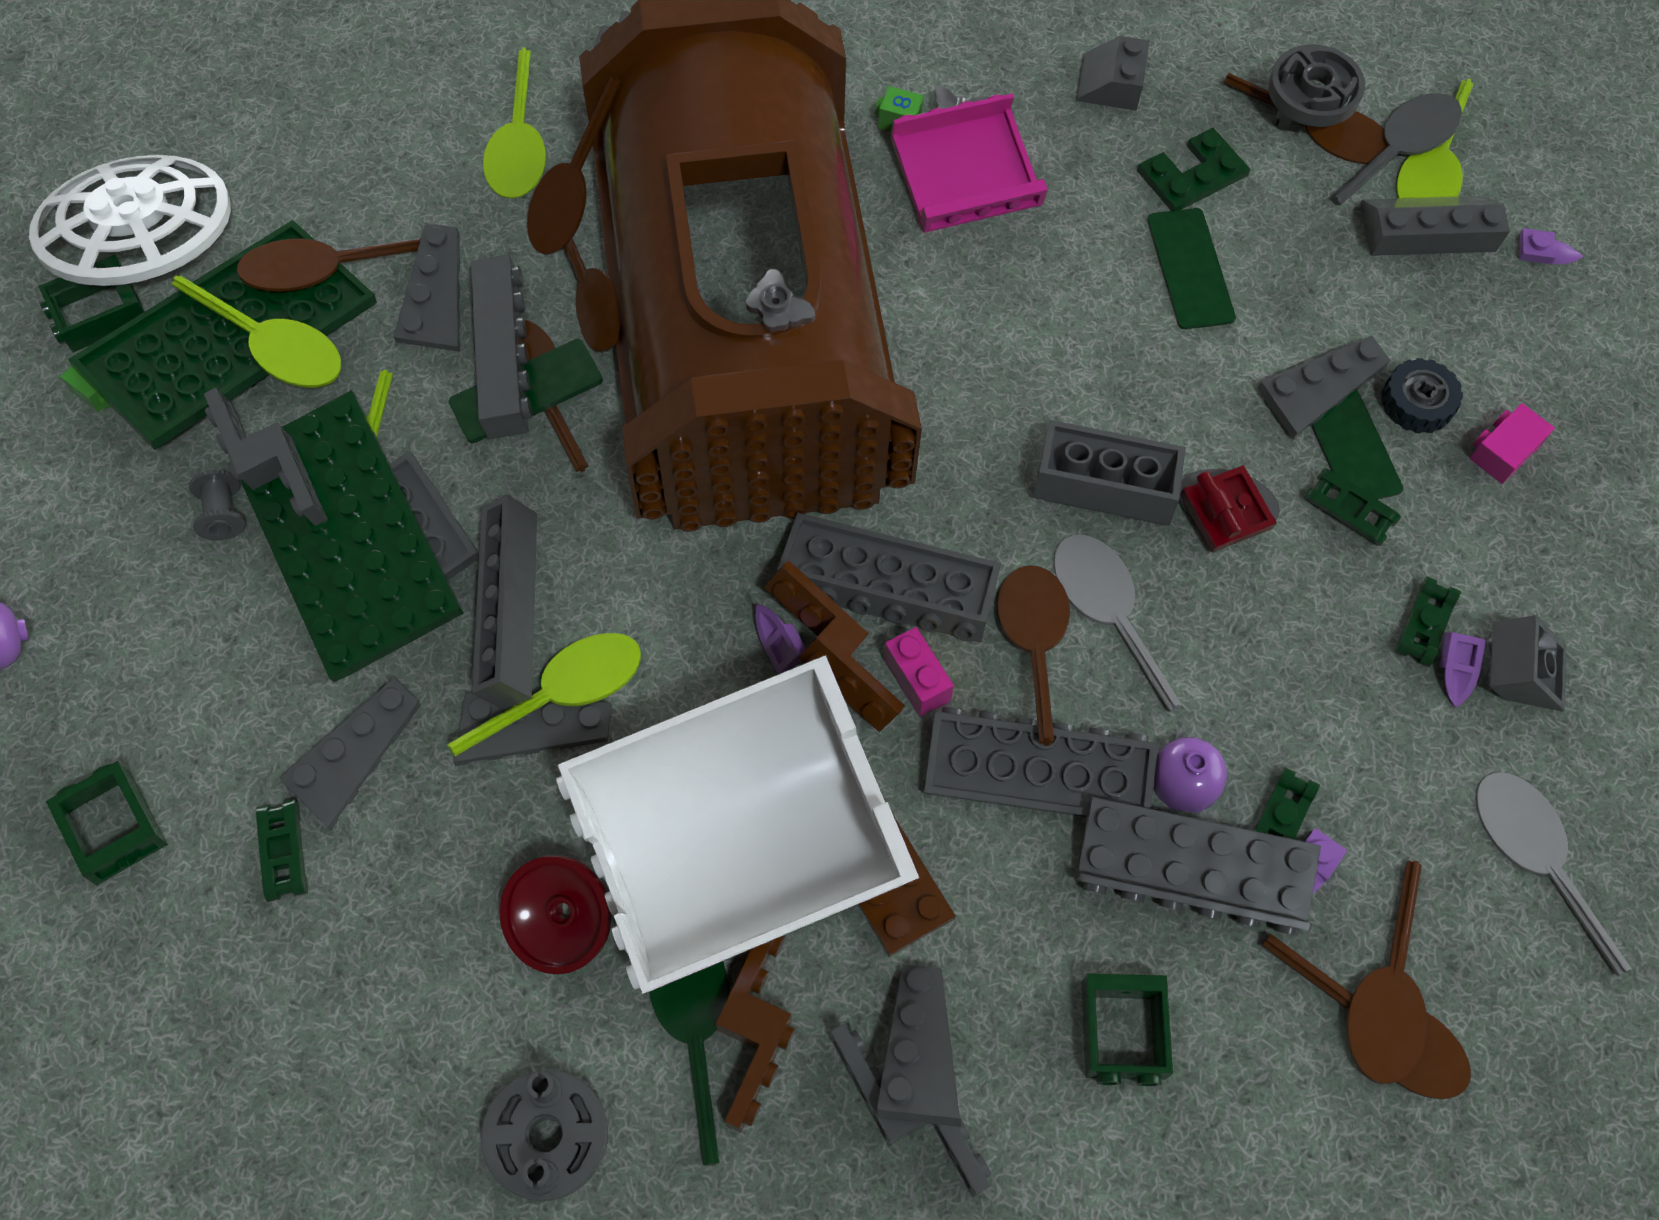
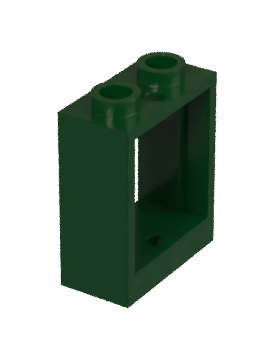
M114 254L95 262L93 268L121 267L122 265ZM59 277L38 286L44 298L39 301V304L49 320L53 318L55 322L50 325L59 344L66 342L73 353L92 345L145 312L132 283L108 286L85 285ZM112 286L116 287L123 304L70 326L62 307Z
M118 761L99 767L90 777L77 784L63 787L56 796L46 801L82 876L96 886L168 845L132 774ZM119 785L140 827L90 855L69 813Z
M1087 973L1081 981L1085 1078H1096L1098 1085L1106 1086L1120 1085L1121 1079H1137L1138 1086L1153 1087L1162 1085L1161 1080H1166L1173 1074L1167 975ZM1096 998L1151 999L1154 1065L1099 1064Z

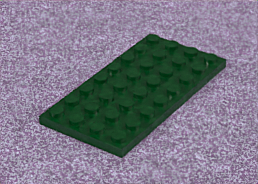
M291 220L192 282L258 323L270 319L295 320L317 329L325 336H328L377 303L375 294L341 263H339L337 270L329 278L304 289L274 292L259 290L245 284L239 278L237 266L241 258L251 250L279 240H314L294 220ZM180 290L68 359L77 373L154 450L207 416L205 409L209 405L204 393L217 388L228 400H231L269 375L258 365L251 354L248 342L249 332Z
M351 390L282 426L294 441L328 520L314 526L306 516L299 517L290 502V498L294 497L292 490H288L280 477L254 490L243 480H241V484L329 679L333 682L343 679L464 614L354 392Z

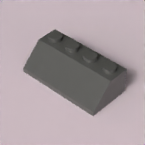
M1487 196L1364 199L1360 203L1371 256L1496 252L1510 233L1504 204Z
M1049 420L1033 498L1170 526L1179 502L1186 447Z

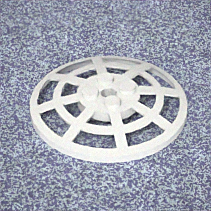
M147 155L119 159L84 171L54 190L35 212L30 224L29 240L37 259L43 267L67 281L99 286L140 282L175 270L208 249L222 234L228 223L231 212L230 197L223 180L218 174L206 165L194 160L168 155ZM175 165L190 169L208 178L189 179L179 170L168 166ZM143 170L137 177L118 178L116 174L122 172ZM162 172L174 177L178 181L158 184L151 179L157 173ZM103 179L105 184L93 192H81L98 180ZM194 188H216L217 202L211 217L192 211L196 202V191ZM184 190V199L181 207L168 204L165 193ZM70 203H84L83 212L66 220V212ZM55 205H59L55 215L56 227L39 238V231L44 219ZM164 215L172 216L166 223L148 232L147 229L158 223ZM88 221L94 233L90 239H86L71 230ZM185 221L203 227L186 243L163 255L159 253L154 243L172 233ZM132 234L135 235L134 238L119 241H105L107 236H127ZM62 236L71 245L85 251L79 265H73L57 259L45 247ZM141 247L147 258V261L127 266L93 268L99 252H120Z

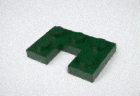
M1214 127L1188 140V149L1201 164L1182 173L1170 158L1162 152L1140 163L1137 168V172L1171 211L1182 210L1247 177L1251 170Z

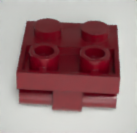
M1244 465L1214 477L1211 476L1209 471H1205L1196 477L1198 483L1183 488L1180 493L1212 553L1271 530L1277 524Z

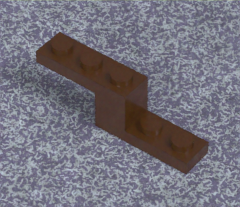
M788 560L764 588L817 635L798 659L806 664L826 655L845 702L880 732L902 711L905 705L851 657L852 653L869 633Z
M785 936L750 950L716 1022L717 1031L757 1049L725 1119L726 1127L739 1133L742 1132L745 1124L752 1127L762 1104L757 1102L756 1098L762 1086L770 1087L779 1065L773 1063L779 1048L786 1051L795 1032V1027L790 1026L792 1021L791 1013L752 996L753 991L758 994L761 992L769 974V971L764 970V967L770 955L775 958L778 956Z

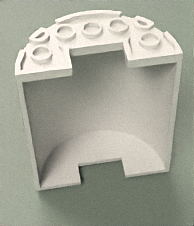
M826 655L558 764L562 775L556 778L559 790L564 800L571 799L575 813L570 815V819L577 836H583L585 842L589 841L593 844L596 855L591 856L593 867L598 878L603 877L610 890L605 893V899L617 923V926L612 928V933L619 950L625 949L626 953H628L631 965L626 966L629 980L635 990L641 988L642 994L919 878L888 802L885 803L860 744L856 726Z

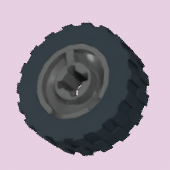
M1417 358L1412 361L1410 359L1402 365L1399 364L1391 373L1382 389L1383 397L1381 402L1385 407L1384 411L1387 416L1389 415L1392 418L1391 421L1399 424L1403 429L1419 434L1421 432L1433 433L1435 430L1443 429L1462 404L1460 401L1463 398V392H1461L1462 385L1456 379L1453 371H1449L1445 365H1440L1431 359L1423 360V358Z

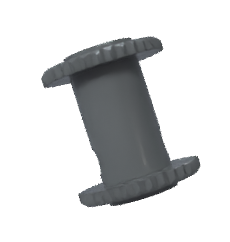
M209 470L197 474L190 480L189 492L194 497H197V499H201L203 514L193 522V528L195 533L204 539L213 541L230 539L239 535L245 528L246 523L243 516L238 514V512L232 511L231 495L239 492L241 486L240 481H237L232 473L223 470Z

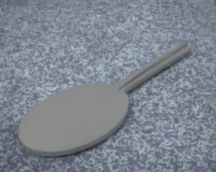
M1072 535L1065 538L1057 547L1054 568L1056 577L1062 583L1069 602L1076 610L1090 620L1106 625L1114 624L1168 711L1173 712L1177 710V708L1182 706L1181 702L1127 619L1135 602L1134 584L1127 567L1109 546L1096 538L1087 535Z
M1497 772L1486 776L1479 784L1476 802L1482 825L1493 844L1516 866L1530 873L1548 875L1617 976L1632 969L1562 869L1568 855V841L1564 826L1549 801L1534 786L1515 775Z

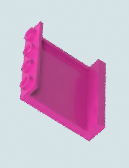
M1013 93L1002 96L993 95L985 100L976 102L965 101L958 106L944 109L934 108L926 113L918 115L908 114L893 120L890 138L923 233L1043 205L1048 189L1044 179L1037 180L1011 110L1014 99Z

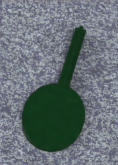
M723 961L649 991L654 1012L662 1027L674 1039L688 1044L703 1166H713L720 1163L704 1041L717 1030L716 1022L728 999V980Z

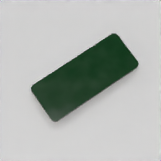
M1199 208L1151 213L1147 221L1178 326L1181 329L1187 330L1234 323L1236 315L1203 211Z
M574 339L524 364V369L527 370L531 383V390L526 391V397L530 399L533 416L590 390L603 382L598 367L581 339ZM477 385L451 396L448 401L467 441L469 443H476L487 438L479 421Z
M1354 390L1337 407L1331 408L1314 425L1311 424L1331 471L1377 500L1402 493L1404 489L1402 482L1358 390Z

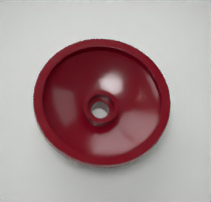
M561 855L542 856L525 863L517 869L503 890L499 910L501 929L513 953L532 969L547 974L574 972L594 960L605 946L612 920V914L605 899L606 890L601 880L585 864ZM564 903L570 907L569 916L563 912Z

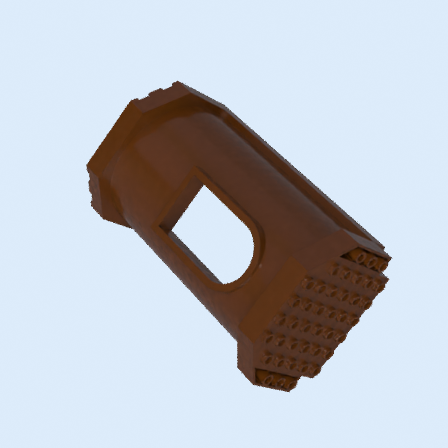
M638 0L631 7V13L621 23L616 21L601 35L600 43L591 51L585 50L579 56L589 121L610 75L621 80V84L593 143L608 276L616 288L621 310L620 332L616 346L626 423L622 427L626 467L636 518L654 520L661 518L663 515L672 514L674 530L682 529L683 531L692 532L700 529L702 526L714 524L719 527H729L738 521L751 520L755 523H762L768 521L771 517L786 516L793 519L796 518L797 513L805 514L820 511L822 514H832L840 508L854 507L858 510L871 508L874 504H879L881 488L891 487L899 489L909 484H915L922 427L914 391L896 384L894 380L845 133L846 54L841 30L834 24L829 26L818 19V15L802 3L795 4L791 0ZM787 175L807 287L802 299L809 302L814 308L815 320L813 323H805L797 327L789 326L786 330L769 332L764 328L763 323L743 324L733 322L719 316L706 305L697 286L683 186Z

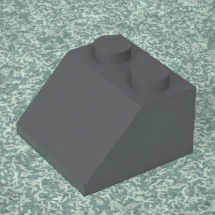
M1118 36L1084 54L1077 101L1137 111L1143 89L1150 40Z
M1537 615L1493 622V636L1489 638V649L1492 654L1491 668L1487 671V680L1490 688L1507 701L1565 711L1567 646Z

